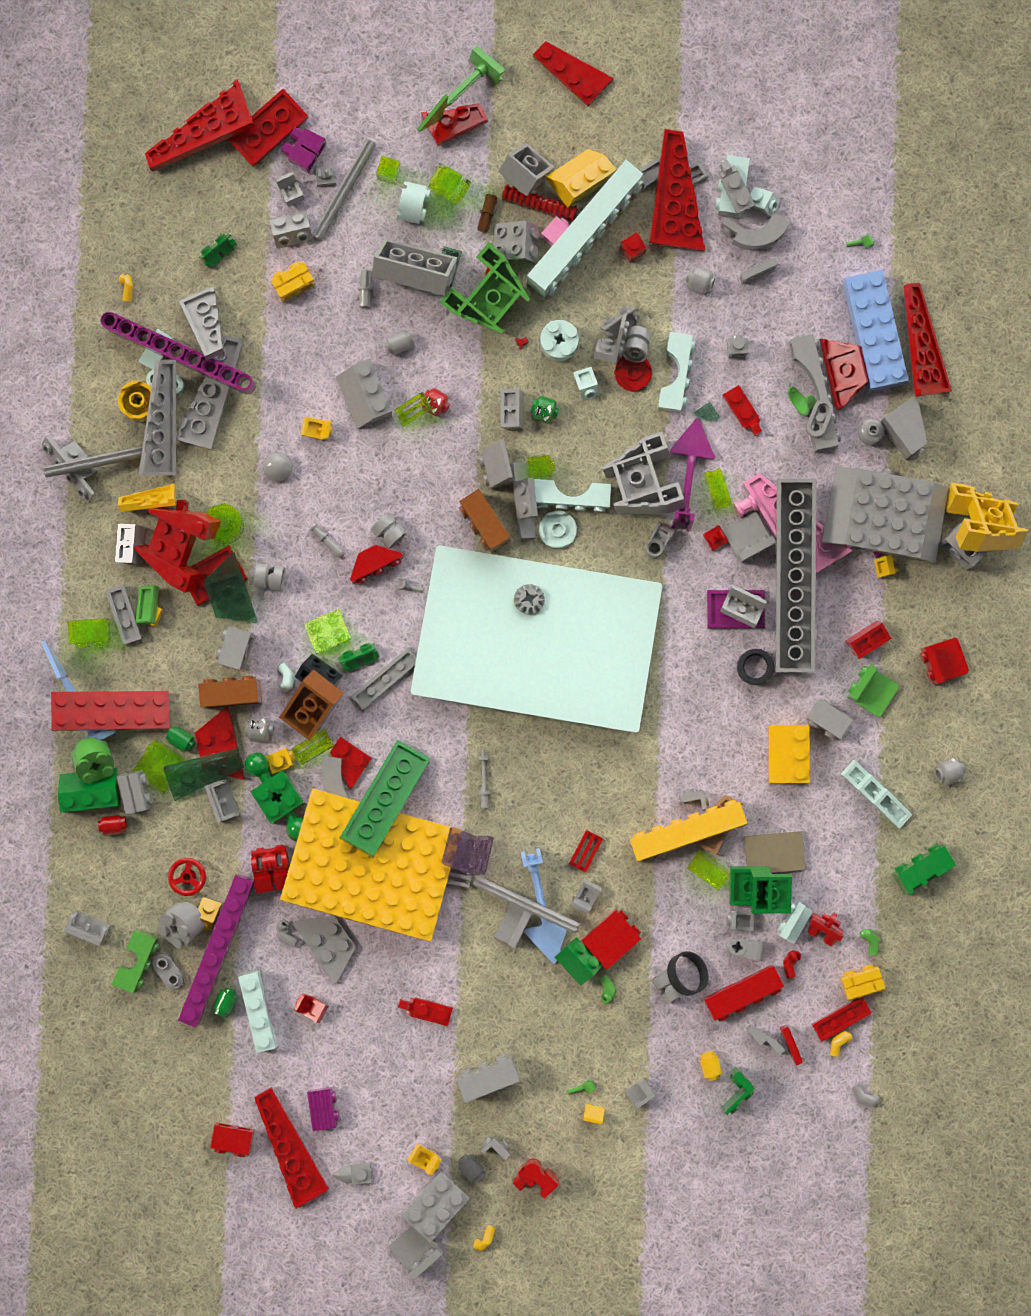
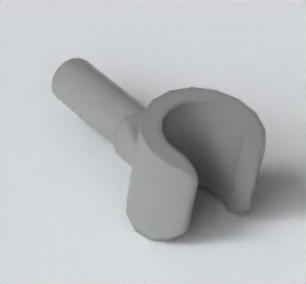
M402 577L397 578L404 583L401 587L395 585L396 588L400 590L406 588L421 593L422 588L407 583Z

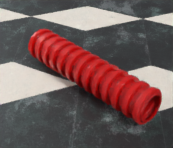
M509 184L505 185L502 194L503 201L508 200L509 203L513 201L514 204L519 203V206L525 205V208L529 206L531 207L530 209L533 210L535 208L536 211L542 210V213L547 212L548 215L553 214L554 217L558 215L559 218L570 219V222H573L578 210L577 205L568 208L564 202L561 203L560 200L555 201L554 198L549 199L548 196L545 198L542 194L538 196V193H530L526 196L519 192L515 186L510 187Z

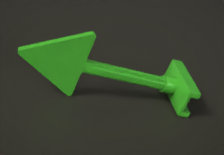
M476 46L472 49L469 61L476 66L474 72L449 96L445 94L417 128V131L421 132L440 121L444 110L452 105L470 86L485 74L498 84L502 80L501 75L505 72V69L480 47Z

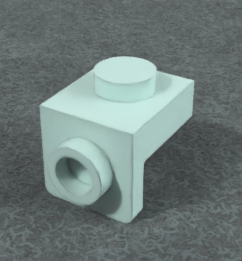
M758 187L753 188L750 194L755 204L753 208L764 211L768 217H771L778 208L779 200L773 192Z

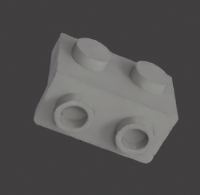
M307 211L270 220L277 249L313 240Z
M732 585L720 612L755 628L767 601L758 595L745 591L741 587Z

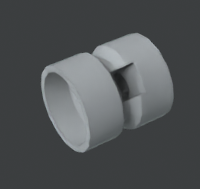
M633 326L628 329L622 352L625 359L637 363L646 360L651 340V333L648 329L641 326Z
M389 513L381 517L373 525L371 531L377 537H382L384 545L391 549L407 532L401 525L395 524L396 520Z
M257 563L254 587L265 589L268 586L270 590L281 591L285 567L273 565L270 568L268 564Z
M667 969L651 980L656 989L661 990L660 995L666 1004L682 995L672 987L668 979Z

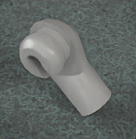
M286 920L279 921L276 926L278 938L294 947L298 939L290 935L289 923Z
M861 1084L852 1087L860 1104L872 1108L876 1107L880 1102L877 1095L865 1094Z

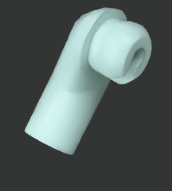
M283 662L277 670L283 675V681L280 685L281 690L288 692L294 687L295 675Z

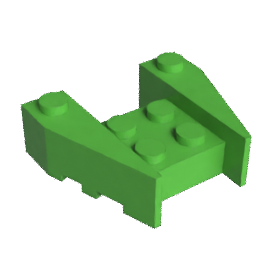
M488 242L476 257L490 269L488 274L468 298L454 287H451L440 303L454 315L499 333H504L505 330L497 324L520 295L527 301H530L531 298L505 255Z

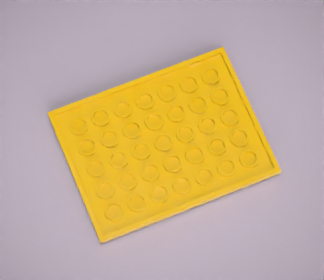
M312 788L280 901L431 942L461 830L399 813L375 856L372 858L339 839L360 802Z

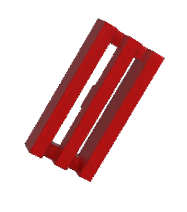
M586 830L569 864L586 873L603 838ZM589 835V836H591V838H590V840H589V842H588V844H587V846H586V848H585V850H584V852H583L581 858L579 859L578 863L576 864V863H574V861H575V859H576V857H577V855H578V853H579V851H580V849H581V847H582L584 841L586 840L587 836ZM594 839H597L598 841L587 863L584 867H582L581 864L584 858L586 857Z
M787 1025L779 1027L796 1066L802 1064V1057Z

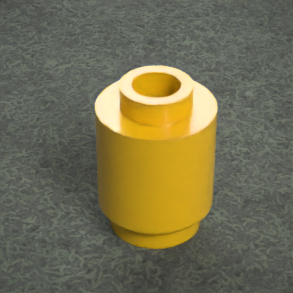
M715 1051L700 1054L699 1062L704 1078H708L709 1081L719 1079L723 1072Z

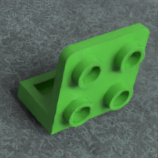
M869 664L866 667L863 666L858 673L860 677L856 683L853 682L849 687L847 698L879 717L885 711L899 686L876 671L877 668Z

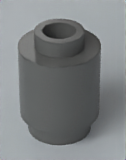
M465 1154L458 1160L459 1165L457 1168L474 1184L480 1181L486 1174L483 1170L484 1167L472 1154L468 1156Z

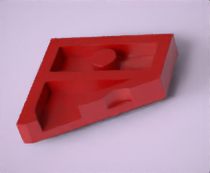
M339 737L329 752L332 757L342 758L341 774L352 789L372 757L342 737Z

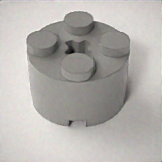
M177 902L160 916L157 930L161 936L165 937L174 947L179 949L182 946H186L203 931L204 921L201 923V913L194 905L189 902Z

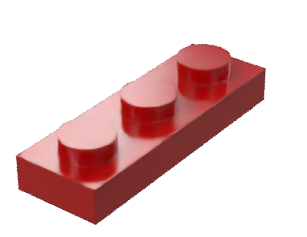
M860 997L811 1025L822 1042L867 1017L872 1012L864 998Z

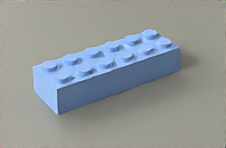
M883 270L846 277L842 283L856 344L861 346L869 379V383L866 385L867 391L872 392L906 384L908 376Z

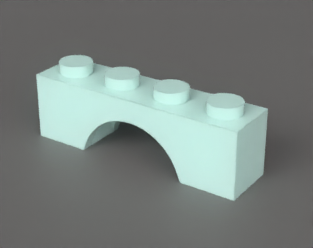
M674 332L669 334L666 354L676 362L678 377L671 385L661 388L657 410L680 413L681 408L685 409L687 397H683L684 390H688L690 379L686 378L687 371H691L692 360H689L690 352L694 353L695 341H692L693 335Z
M535 479L534 481L537 508H548V505L556 506V509L566 510L568 506L575 507L577 511H586V508H594L595 512H605V509L610 508L611 484L592 483L584 494L577 497H569L557 489L554 480Z
M260 970L240 975L238 978L256 1053L275 1049L278 1044L267 1011Z

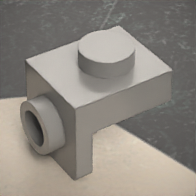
M292 172L276 179V183L288 207L305 200Z
M693 788L684 790L683 795H679L680 803L699 799L702 810H706V805H709L708 796L703 791L694 792Z
M584 879L573 900L572 906L580 912L589 914L602 888Z
M731 910V914H727V926H730V930L754 931V914L751 911Z
M495 1135L492 1138L488 1136L481 1143L482 1148L480 1152L482 1154L492 1146L504 1160L511 1155L509 1151L511 1147L506 1141H500Z

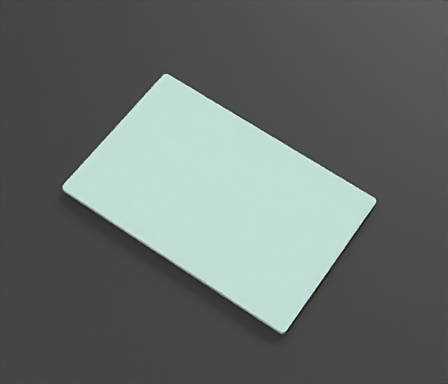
M437 546L411 694L637 733L640 728L662 584L470 550ZM527 584L538 586L544 593L545 598L542 609L530 615L520 612L514 604V595L517 589ZM526 592V599L524 601H528L533 606L532 600L536 596H530Z

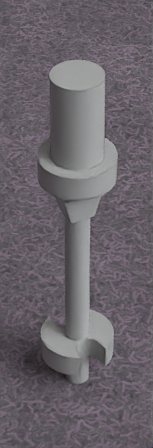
M481 750V756H478V760L482 761V787L478 793L481 796V808H489L488 795H490V791H487L485 760H489V756H485V750Z

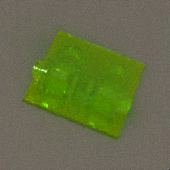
M339 608L304 623L316 654H323L322 652L330 648L332 650L335 646L339 647V644L348 643L352 639Z
M154 739L145 749L146 752L133 769V772L143 770V774H146L148 777V782L162 792H165L186 761Z

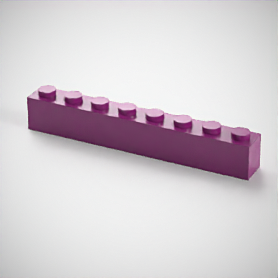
M239 874L235 875L178 1021L195 1028L199 1026L253 890L254 880Z

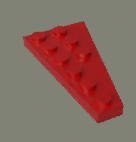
M238 79L232 83L233 86L227 91L223 90L220 92L216 100L208 102L186 120L187 123L180 129L178 127L172 131L173 134L166 140L162 139L145 153L148 166L152 172L255 127Z
M664 129L649 244L706 251L702 237V227L699 221L694 185L692 184L691 169L687 157L684 132Z

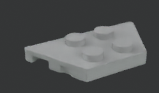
M336 916L294 921L293 925L330 979L336 984L356 949V945Z

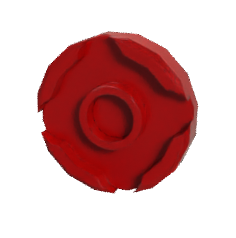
M622 357L615 367V380L626 391H640L647 387L651 381V364L647 359L637 363Z

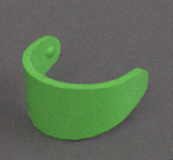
M793 386L788 389V395L792 404L801 415L807 416L817 402L815 397L808 395L805 398Z

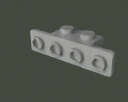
M47 435L41 444L44 452L53 459L54 464L88 458L76 441L59 449L51 437ZM91 468L64 474L67 481L76 488L78 495L87 503L91 502L95 493L85 480L95 475L98 469Z
M514 462L511 463L519 538H535L534 517L538 516L534 478H529L528 463Z

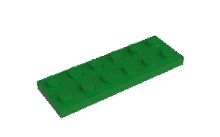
M397 740L339 839L373 858L428 765L430 758Z

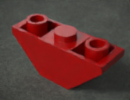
M375 544L358 553L350 580L352 584H362L368 580V576L372 574L377 576L385 571L383 568L389 565L391 567L399 565L404 557L401 552Z

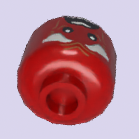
M436 388L427 390L421 399L422 408L436 417L441 413L445 414L450 407L448 403L449 397Z

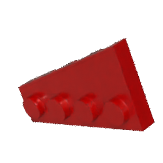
M547 41L533 54V57L587 107L613 81V77Z

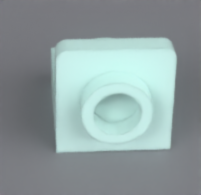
M592 367L573 372L582 400L592 399L600 395Z

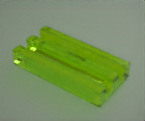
M424 392L394 410L396 413H399L397 417L399 420H402L401 425L403 427L430 411L431 407ZM422 399V401H420L419 403H417V404L414 405L413 407L409 408V409L406 410L405 412L403 411L404 409H406L407 407H409V406L412 405L413 403H415V402H417L418 400ZM425 405V408H423L413 416L409 417L408 419L406 418L407 415H409L419 407Z
M323 729L316 733L310 741L306 739L291 749L302 766L334 747V744L326 730ZM325 737L324 739L320 740L319 742L314 743L315 741L319 740L320 738ZM309 746V747H308L307 749H305L304 751L298 753L300 750H302V749H304L305 747Z

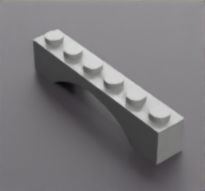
M813 334L790 339L789 346L792 359L810 378L816 392L817 401L824 399L832 404L831 395L827 394L826 387H828L827 378L823 376L821 370L824 368L823 360L821 357H818L817 350H819L818 340L814 339ZM819 408L820 413L826 412L825 408ZM834 412L830 417L825 432L820 437H811L814 453L837 448L838 442H841L839 431H836L834 426L836 424ZM814 425L813 430L818 431L819 427Z

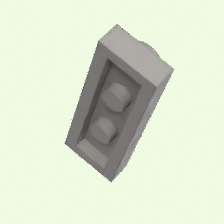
M123 584L105 590L123 645L142 640L126 586Z

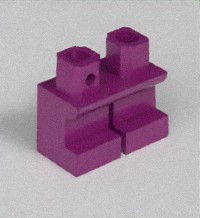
M294 127L290 137L297 141L296 144L292 146L286 142L281 152L288 157L289 162L297 165L309 174L327 144L326 139L306 128L303 131Z

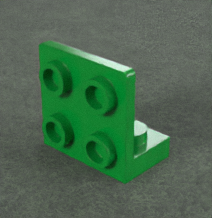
M736 1066L730 1073L732 1074V1081L739 1090L721 1107L726 1115L735 1113L740 1107L738 1104L744 1099L748 1100L754 1094L753 1090L755 1087Z

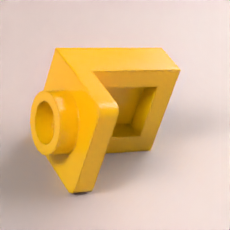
M303 417L300 436L317 440H327L332 433L330 420Z
M203 897L198 908L201 913L200 920L201 923L204 921L203 930L212 931L221 903Z
M417 1143L407 1160L432 1176L438 1170L442 1159L432 1150Z

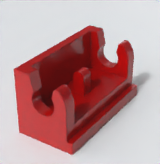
M876 620L845 640V642L852 649L853 655L861 659L892 638L883 623Z

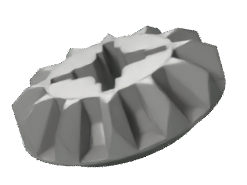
M533 584L522 585L514 595L516 608L524 614H535L544 605V593L538 586ZM526 592L530 596H536L532 600L533 606L528 601H524L526 599Z

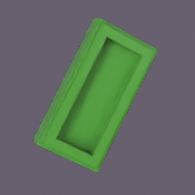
M158 586L139 587L136 624H155L159 593Z

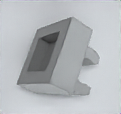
M334 164L315 166L317 186L336 185Z

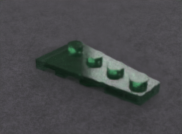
M239 748L164 766V773L173 799L177 801L244 768V762Z

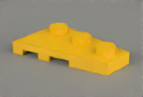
M173 483L118 497L120 512L175 506L176 488Z

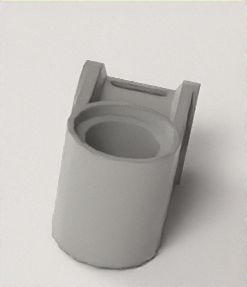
M658 521L645 548L646 555L651 559L660 557L675 529H670ZM651 545L658 546L659 553L654 554L650 552L649 547Z
M732 938L727 942L726 949L732 955L762 961L765 942ZM737 942V944L740 945L741 948L737 949L735 952V949L732 948V945H735Z

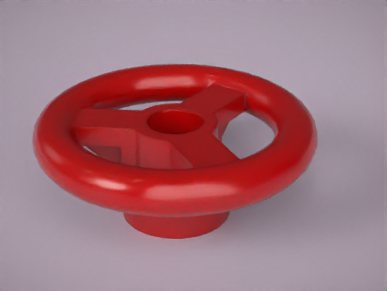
M181 858L175 861L168 872V883L171 889L181 896L197 894L202 890L206 882V871L203 865L193 858ZM185 864V870L182 871L180 877L174 879L173 876L177 867ZM192 865L196 866L200 872V882L196 880V873L191 869ZM186 873L190 874V880L185 879ZM183 882L184 884H192L195 888L186 891L178 888L176 885Z

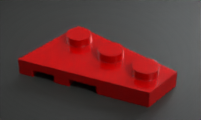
M480 103L458 106L456 109L444 110L442 119L428 127L438 147L487 123L488 118ZM426 111V112H421V116H422L423 120H424V119L428 116V114H429V113H427V111Z

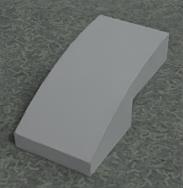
M753 1027L747 1028V1031L760 1045L767 1041L779 1055L785 1051L777 1041L766 1033Z

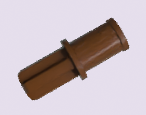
M492 194L485 195L477 230L482 233H487L489 230L491 218L494 217L493 211L497 196Z

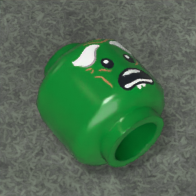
M540 396L538 399H534L530 413L533 414V419L548 424L552 418L556 420L559 408H556L557 402L555 400Z

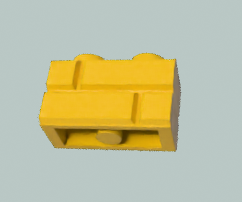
M297 261L289 266L290 269L285 272L282 270L278 271L270 279L282 302L316 285L304 261L301 263Z
M873 964L862 966V970L858 972L854 970L843 972L844 976L839 978L846 1000L850 1001L886 990L879 967H873Z

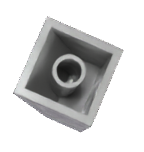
M914 395L880 421L884 426V432L905 460L909 457L911 459L917 457L925 450L923 447L927 444L919 401Z

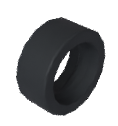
M754 648L747 650L740 656L737 662L738 675L749 685L763 684L771 678L774 672L773 659L768 652L762 649ZM760 656L765 660L767 669L762 677L752 678L746 674L744 664L749 657Z

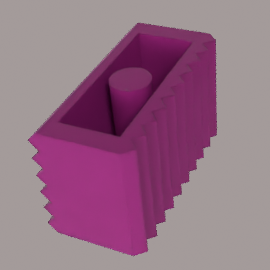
M332 1087L308 1090L307 1096L312 1131L336 1128L337 1122H340L339 1111H335L334 1103H337L336 1091H332Z

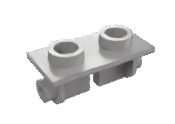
M627 305L622 307L616 316L606 318L603 321V325L600 326L601 329L607 330L604 332L606 337L614 338L619 334L623 314L627 315L625 321L629 322L628 327L636 323L637 319L640 318L635 311L636 308L633 306L628 307Z

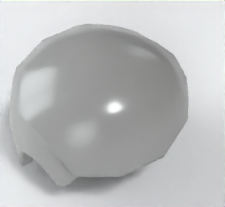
M279 452L271 453L265 458L263 470L270 480L275 482L285 481L292 472V464L285 454Z

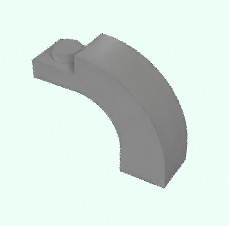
M774 213L764 227L758 230H747L728 217H725L721 228L723 229L722 232L727 236L732 237L733 235L735 237L732 242L733 245L746 250H760L776 243L784 235L790 222Z

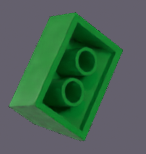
M113 768L114 772L111 776L90 784L85 783L79 778L76 772L60 774L58 785L60 813L121 806L117 768Z

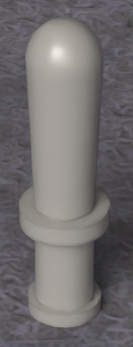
M317 524L311 527L310 531L336 557L342 558L344 556V550L327 536V532L324 533Z

